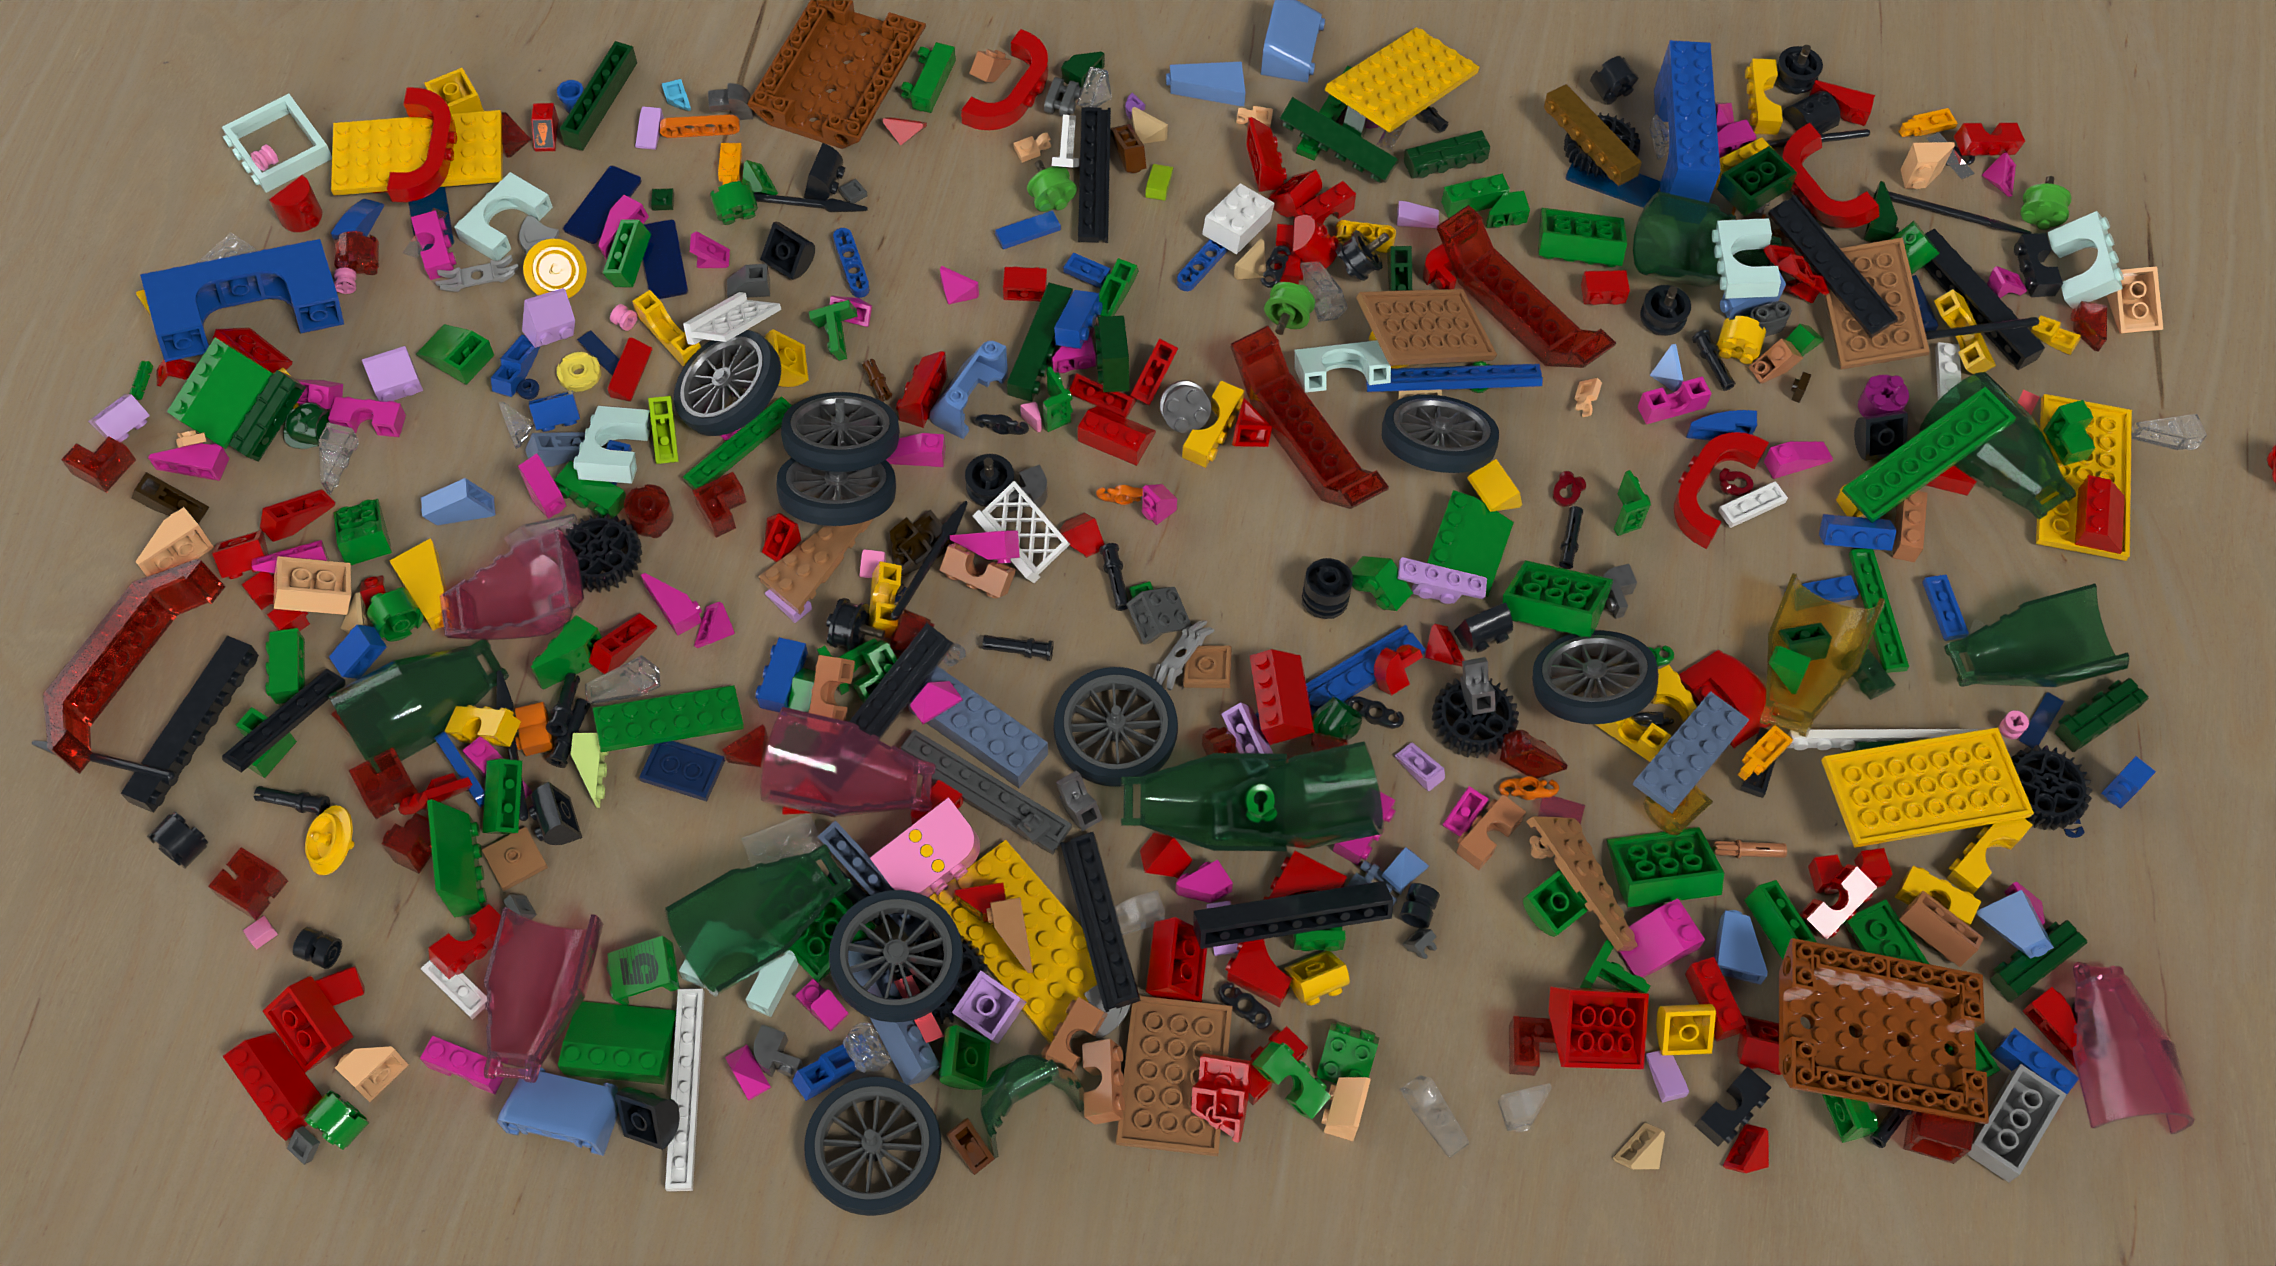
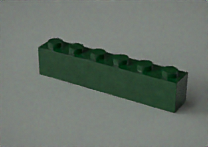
M617 41L613 43L560 127L564 145L584 150L637 65L633 46Z
M1294 97L1291 98L1280 117L1283 127L1290 131L1298 130L1301 132L1300 137L1309 142L1311 139L1318 142L1317 147L1326 152L1329 149L1336 153L1335 157L1343 162L1348 160L1354 163L1352 165L1354 169L1361 173L1364 170L1371 174L1370 178L1378 183L1381 180L1387 182L1399 162L1396 157Z
M1048 282L1007 381L1008 396L1032 402L1035 394H1039L1042 385L1040 381L1042 377H1046L1047 364L1049 360L1052 361V357L1055 355L1054 347L1056 340L1054 327L1073 293L1072 288Z

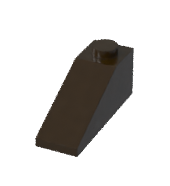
M147 472L134 489L132 499L168 516L184 507L198 524L209 509V506Z

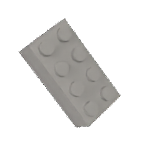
M2020 1064L2009 1074L1989 1107V1123L1979 1124L1963 1152L2008 1183L2021 1174L2067 1094Z

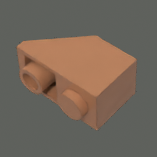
M986 49V51H978L969 74L985 82H995L1010 65L1011 60L1006 58V54L999 50L992 51Z
M1780 339L1748 368L1758 381L1763 384L1787 373L1803 357L1791 342Z

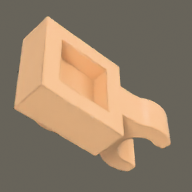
M1253 106L1252 110L1238 108L1236 123L1246 124L1248 118L1253 117L1270 127L1273 109Z
M1048 133L1039 135L1036 140L1031 136L1014 142V149L1023 163L1041 156V150L1049 149L1051 147L1049 142L1051 138Z
M1598 378L1579 382L1574 399L1577 401L1576 410H1583L1582 417L1592 415L1591 401L1597 400L1602 385Z
M196 430L178 433V439H176L178 448L206 442L205 434H196Z

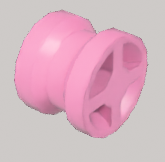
M267 144L263 145L261 150L251 153L253 162L262 171L267 170L269 165H275L279 162L276 153Z
M344 267L335 270L334 285L337 292L351 294L356 291L355 280L357 274L353 269Z
M619 304L613 309L610 321L615 325L619 324L623 330L628 331L635 325L638 315L633 310H628L625 305Z
M2011 711L2000 722L1999 730L2004 737L2017 739L2028 728L2029 720L2024 713Z

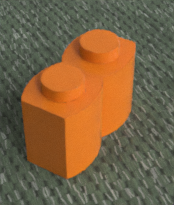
M544 702L515 708L516 716L514 717L521 721L518 728L519 736L515 737L518 750H523L525 756L553 750L552 735L546 730L549 717Z

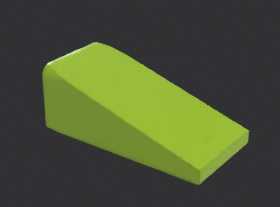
M1153 164L1146 186V198L1166 201L1173 167Z

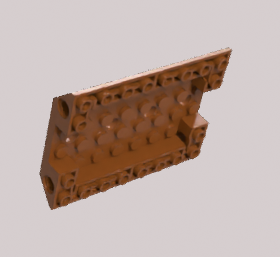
M810 0L747 104L770 126L840 149L856 144L864 135L924 31L926 23L891 12L888 13L884 21L856 13L852 0ZM862 33H869V34H866L865 36H861V35H860V34H862ZM845 61H852L848 64H844ZM829 89H835V90H836V91H832L831 93L826 92V91L829 90ZM811 118L819 119L815 120L814 122L809 121Z
M1795 938L1790 939L1779 970V1070L1790 1088L1977 1123H1989L1987 1072L1976 1071L1974 1028L1985 1023L1983 974ZM1801 1017L1809 1020L1810 1029L1803 1027L1800 1021ZM1849 1026L1857 1029L1858 1038L1853 1037L1849 1033ZM1897 1035L1904 1037L1906 1041L1905 1047L1897 1042ZM1945 1044H1949L1953 1048V1056L1945 1051Z

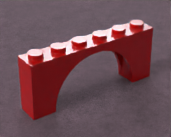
M1294 851L1291 858L1288 856L1285 858L1281 869L1284 870L1280 877L1276 876L1270 886V889L1273 891L1269 897L1265 896L1263 900L1342 888L1345 886L1347 876ZM1264 939L1239 943L1237 946L1238 955L1236 958H1230L1225 969L1228 971L1227 981L1280 1008L1291 987L1293 978L1287 976L1274 964L1266 950Z

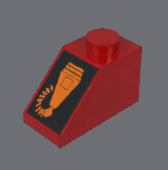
M533 103L531 121L535 152L556 151L559 118L554 103Z
M1004 883L955 890L956 904L983 922H988L986 909L991 908L990 902L1006 900Z

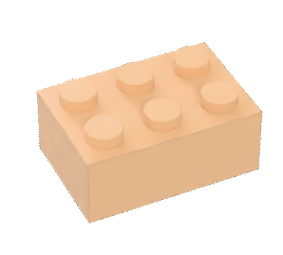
M277 556L274 574V609L347 615L351 598V563Z

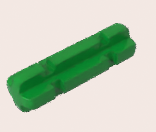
M142 360L138 367L140 370H137L132 384L134 387H131L129 393L139 401L144 396L145 392L143 391L146 390L150 378L149 374H151L153 369L150 361Z

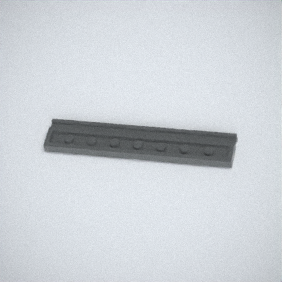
M915 729L901 746L900 751L895 754V760L935 784L938 780L943 781L962 793L963 801L1021 836L1023 835L1017 830V825L1035 810L1051 826V830L1036 845L1052 855L1072 829L1070 822Z

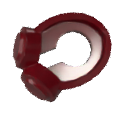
M1727 468L1720 472V488L1727 495L1744 496L1752 490L1754 483L1749 475L1740 471L1729 472L1730 469ZM1741 478L1746 481L1747 485L1744 488H1739L1735 484H1729L1728 481Z
M1570 471L1560 473L1559 481L1553 490V499L1556 504L1562 507L1575 504L1580 497L1581 491L1586 489L1585 480L1581 476L1574 477V474ZM1572 484V496L1570 498H1563L1560 495V490L1566 489L1567 485Z

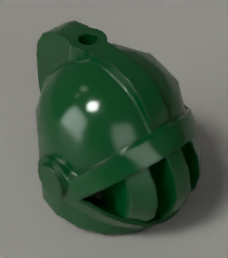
M314 402L300 404L291 410L285 420L284 440L293 448L299 449L327 445L331 434V424L328 420L329 412Z
M1332 696L1325 705L1313 714L1312 720L1315 732L1311 734L1327 744H1336L1350 740L1359 732L1362 716L1354 708L1337 697Z

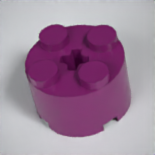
M1872 376L1858 400L1859 412L1865 417L1903 411L1909 400V391L1900 376Z

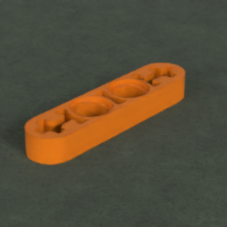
M735 115L664 118L660 121V134L666 138L732 135L740 130V120ZM707 124H712V125H715V126H714V127H707V126H705V125H707ZM690 125L694 126V128H686L685 126Z

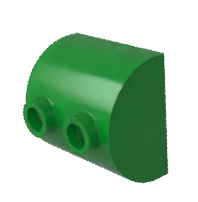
M1912 221L1891 238H1903L1911 275L1940 254L1915 221Z
M1560 869L1523 898L1524 908L1531 920L1540 930L1552 937L1559 935L1588 911L1584 905L1587 903V900L1580 891L1575 892Z
M958 1025L946 1028L942 1045V1062L939 1070L940 1082L957 1089H986L991 1040Z

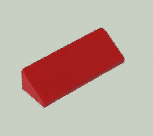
M632 337L628 338L608 386L611 398L631 402L653 350L652 347Z
M1077 373L1069 389L1071 395L1127 418L1137 399L1121 392H1103V384H1098V382Z
M356 966L315 980L332 1006L359 997L365 993V986Z

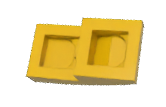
M2040 315L2038 318L2039 324L2032 327L2031 333L2049 346L2071 355L2079 343L2081 335L2061 329V322Z

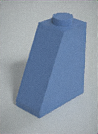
M1780 271L1781 284L1778 296L1725 299L1724 294L1720 301L1721 311L1731 320L1735 319V316H1749L1754 308L1779 301L1786 286Z
M466 478L421 497L422 517L435 525L495 516L494 496Z
M2022 890L1976 912L1989 928L2030 959L2042 956L2048 950L2054 948L2030 899Z
M1725 910L1719 919L1714 958L1723 976L1761 985L1766 979L1768 971L1750 916L1743 915L1737 910Z

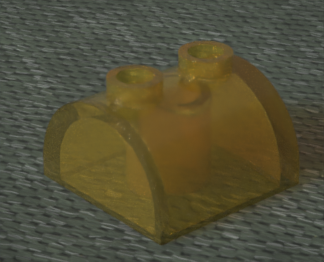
M1696 785L1672 814L1648 796L1643 802L1649 818L1661 830L1670 835H1679L1713 803Z

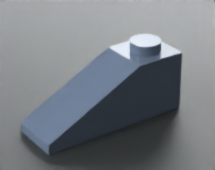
M585 432L532 433L525 449L527 457L529 459L537 453L545 467H553L573 461L575 456L579 455L580 443L585 440Z

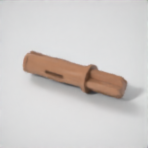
M1736 840L1735 842L1715 841L1713 851L1715 855L1735 856L1739 859L1741 856L1785 858L1787 846L1785 843L1741 842V840Z

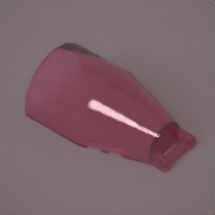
M782 707L774 723L764 758L760 797L765 803L830 817L904 809L928 812L932 807L930 794L932 775L935 774L936 765L919 760L895 746H888L879 741V737L874 734L870 736L861 731L859 726L854 723ZM918 773L923 774L921 797H916Z
M503 908L484 978V987L487 988L485 1010L488 1011V1025H486L488 1056L484 1067L485 1078L524 1079L525 1082L529 1083L537 1081L541 1065L586 996L603 928V922L597 915L591 914L587 929H567L537 923L518 915L509 908ZM504 1063L507 1065L522 1067L525 1069L500 1067V1064Z
M2076 962L2073 966V974L2076 982L2075 1012L2078 1013V1023L2074 1025V1033L2077 1034V1045L2073 1047V1056L2091 1128H2097L2121 1119L2154 1114H2166L2171 1134L2179 1133L2192 1126L2195 1118L2175 1044L2130 978L2124 974L2123 968L2114 965L2110 967L2088 966L2086 963Z

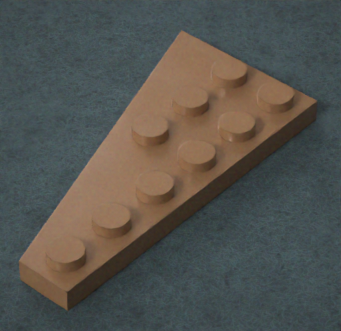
M874 519L846 526H824L758 576L761 583L801 615L805 609V603L809 599L812 600L816 595L815 590L820 584L828 580L844 559L843 554L845 551L854 546L856 543L855 538L859 533L864 532Z
M1533 816L1526 821L1531 828L1535 826L1541 834L1542 838L1539 840L1544 847L1547 846L1555 854L1554 862L1576 893L1580 891L1587 900V903L1584 904L1589 912L1593 911L1601 920L1599 926L1616 951H1631L1638 947L1634 939L1635 935L1628 927L1624 918V912L1618 906L1613 896V890L1607 884L1602 867L1597 863L1592 853V847L1586 841L1582 832V826L1576 818Z

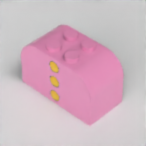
M947 798L870 857V859L894 890L911 891L929 898L934 893L939 895L940 892L948 888V882L954 878L958 880L968 872L967 868L976 861L979 855L980 840L958 808Z

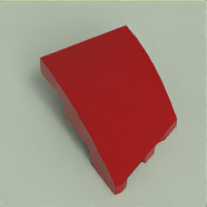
M1768 245L1763 249L1769 260L1775 266H1778L1779 269L1825 296L1829 294L1823 276L1813 275L1809 263L1804 260L1803 256L1796 255L1794 248Z
M454 773L432 779L425 791L403 798L398 810L403 815L414 814L428 808L427 800L445 801L466 792L473 784L469 777L457 780Z
M1203 1053L1200 1056L1199 1081L1192 1087L1191 1112L1201 1119L1207 1120L1215 1129H1221L1231 1136L1234 1142L1239 1143L1246 1117L1252 1061Z

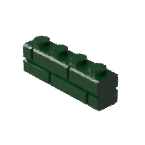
M1480 130L1405 149L1404 164L1412 179L1416 177L1425 178L1432 173H1444L1451 168H1463L1467 164L1484 162L1489 157L1490 145L1483 131Z
M277 370L269 377L268 385L257 396L256 404L245 415L244 423L239 430L234 432L229 445L244 456L259 462L287 419L289 412L294 408L306 389V386L288 374Z
M2128 678L2123 682L2120 680L2115 681L2108 687L2110 691L2107 693L2099 692L2091 699L2093 701L2091 704L2088 705L2084 702L2075 710V715L2067 714L2058 721L2060 726L2055 730V734L2062 742H2065V745L2072 752L2075 753L2142 707L2149 699V696L2141 688H2138V685L2132 678Z
M2065 920L2060 925L2054 922L2045 930L2054 948L2048 950L2042 956L2031 959L2020 950L2016 951L2010 956L2013 960L2007 965L2003 961L1993 969L1995 975L1990 979V982L1998 991H2001V994L2008 1002H2012L2088 943L2087 939L2080 932L2076 931L2077 929L2069 920Z

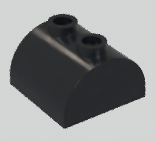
M1821 90L1786 107L1782 112V116L1796 131L1811 123L1819 134H1823L1839 125L1840 109L1833 96Z
M822 143L810 170L804 198L827 200L831 193L835 195L839 186V183L836 182L837 177L843 178L846 167L843 166L842 156L836 149L825 143Z
M773 222L760 260L794 280L801 277L811 265L815 255V245L782 223Z
M1897 411L1858 418L1854 427V440L1860 457L1865 461L1885 458L1907 442L1908 412Z
M1506 602L1465 619L1454 630V633L1466 650L1475 649L1477 653L1482 652L1490 647L1489 642L1495 640L1497 644H1500L1510 639L1508 634L1513 631V620Z
M550 782L535 789L531 795L533 806L529 807V813L533 820H538L539 827L535 828L537 838L540 841L544 840L549 845H564L581 839L582 834L570 796Z
M632 1087L623 1088L615 1094L624 1137L661 1150L670 1144L677 1132L680 1120L679 1106L673 1099H665L656 1096L652 1092L647 1093Z

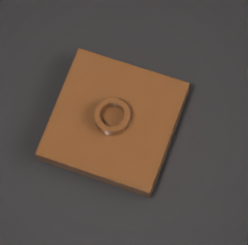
M1198 646L1184 665V688H1230L1232 646Z
M526 826L518 830V833L510 834L482 849L503 891L548 868Z

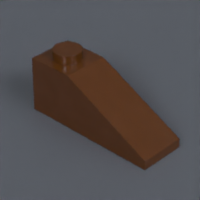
M1128 124L1112 127L1111 133L1126 172L1138 173L1142 169H1147L1144 144L1132 126Z

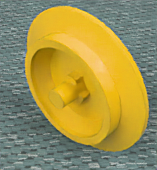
M553 238L538 242L528 251L523 264V273L528 286L538 296L564 288L568 298L578 293L584 285L587 268L583 255L573 244L562 239Z
M335 805L327 808L312 822L307 832L305 853L310 867L316 874L329 875L342 864L349 849L351 850L354 847V841H352V819L348 810L342 806Z

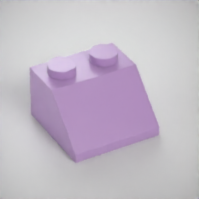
M564 288L525 300L522 332L535 348L574 336L575 318Z
M405 346L362 359L379 401H394L423 391L417 370Z
M124 394L88 422L110 443L115 441L120 443L129 437L127 432L135 427L137 430L148 422L146 418L150 415L132 394Z
M980 971L952 1013L993 1042L999 1044L1027 1002Z

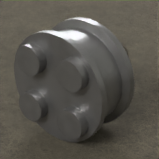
M1182 380L1169 385L1164 390L1160 398V411L1166 423L1173 430L1180 433H1191L1192 429L1199 430L1206 424L1210 417L1211 404L1209 398L1198 384Z

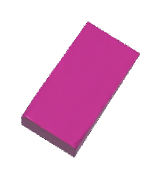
M1468 786L1442 826L1460 837L1465 831L1468 832L1475 819L1488 804L1489 799Z

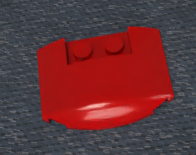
M1717 650L1678 674L1682 685L1686 690L1690 691L1693 701L1697 706L1711 691L1749 719L1744 728L1730 743L1733 748L1758 734L1760 727L1767 728L1778 720L1774 702L1765 685L1749 667L1731 655Z

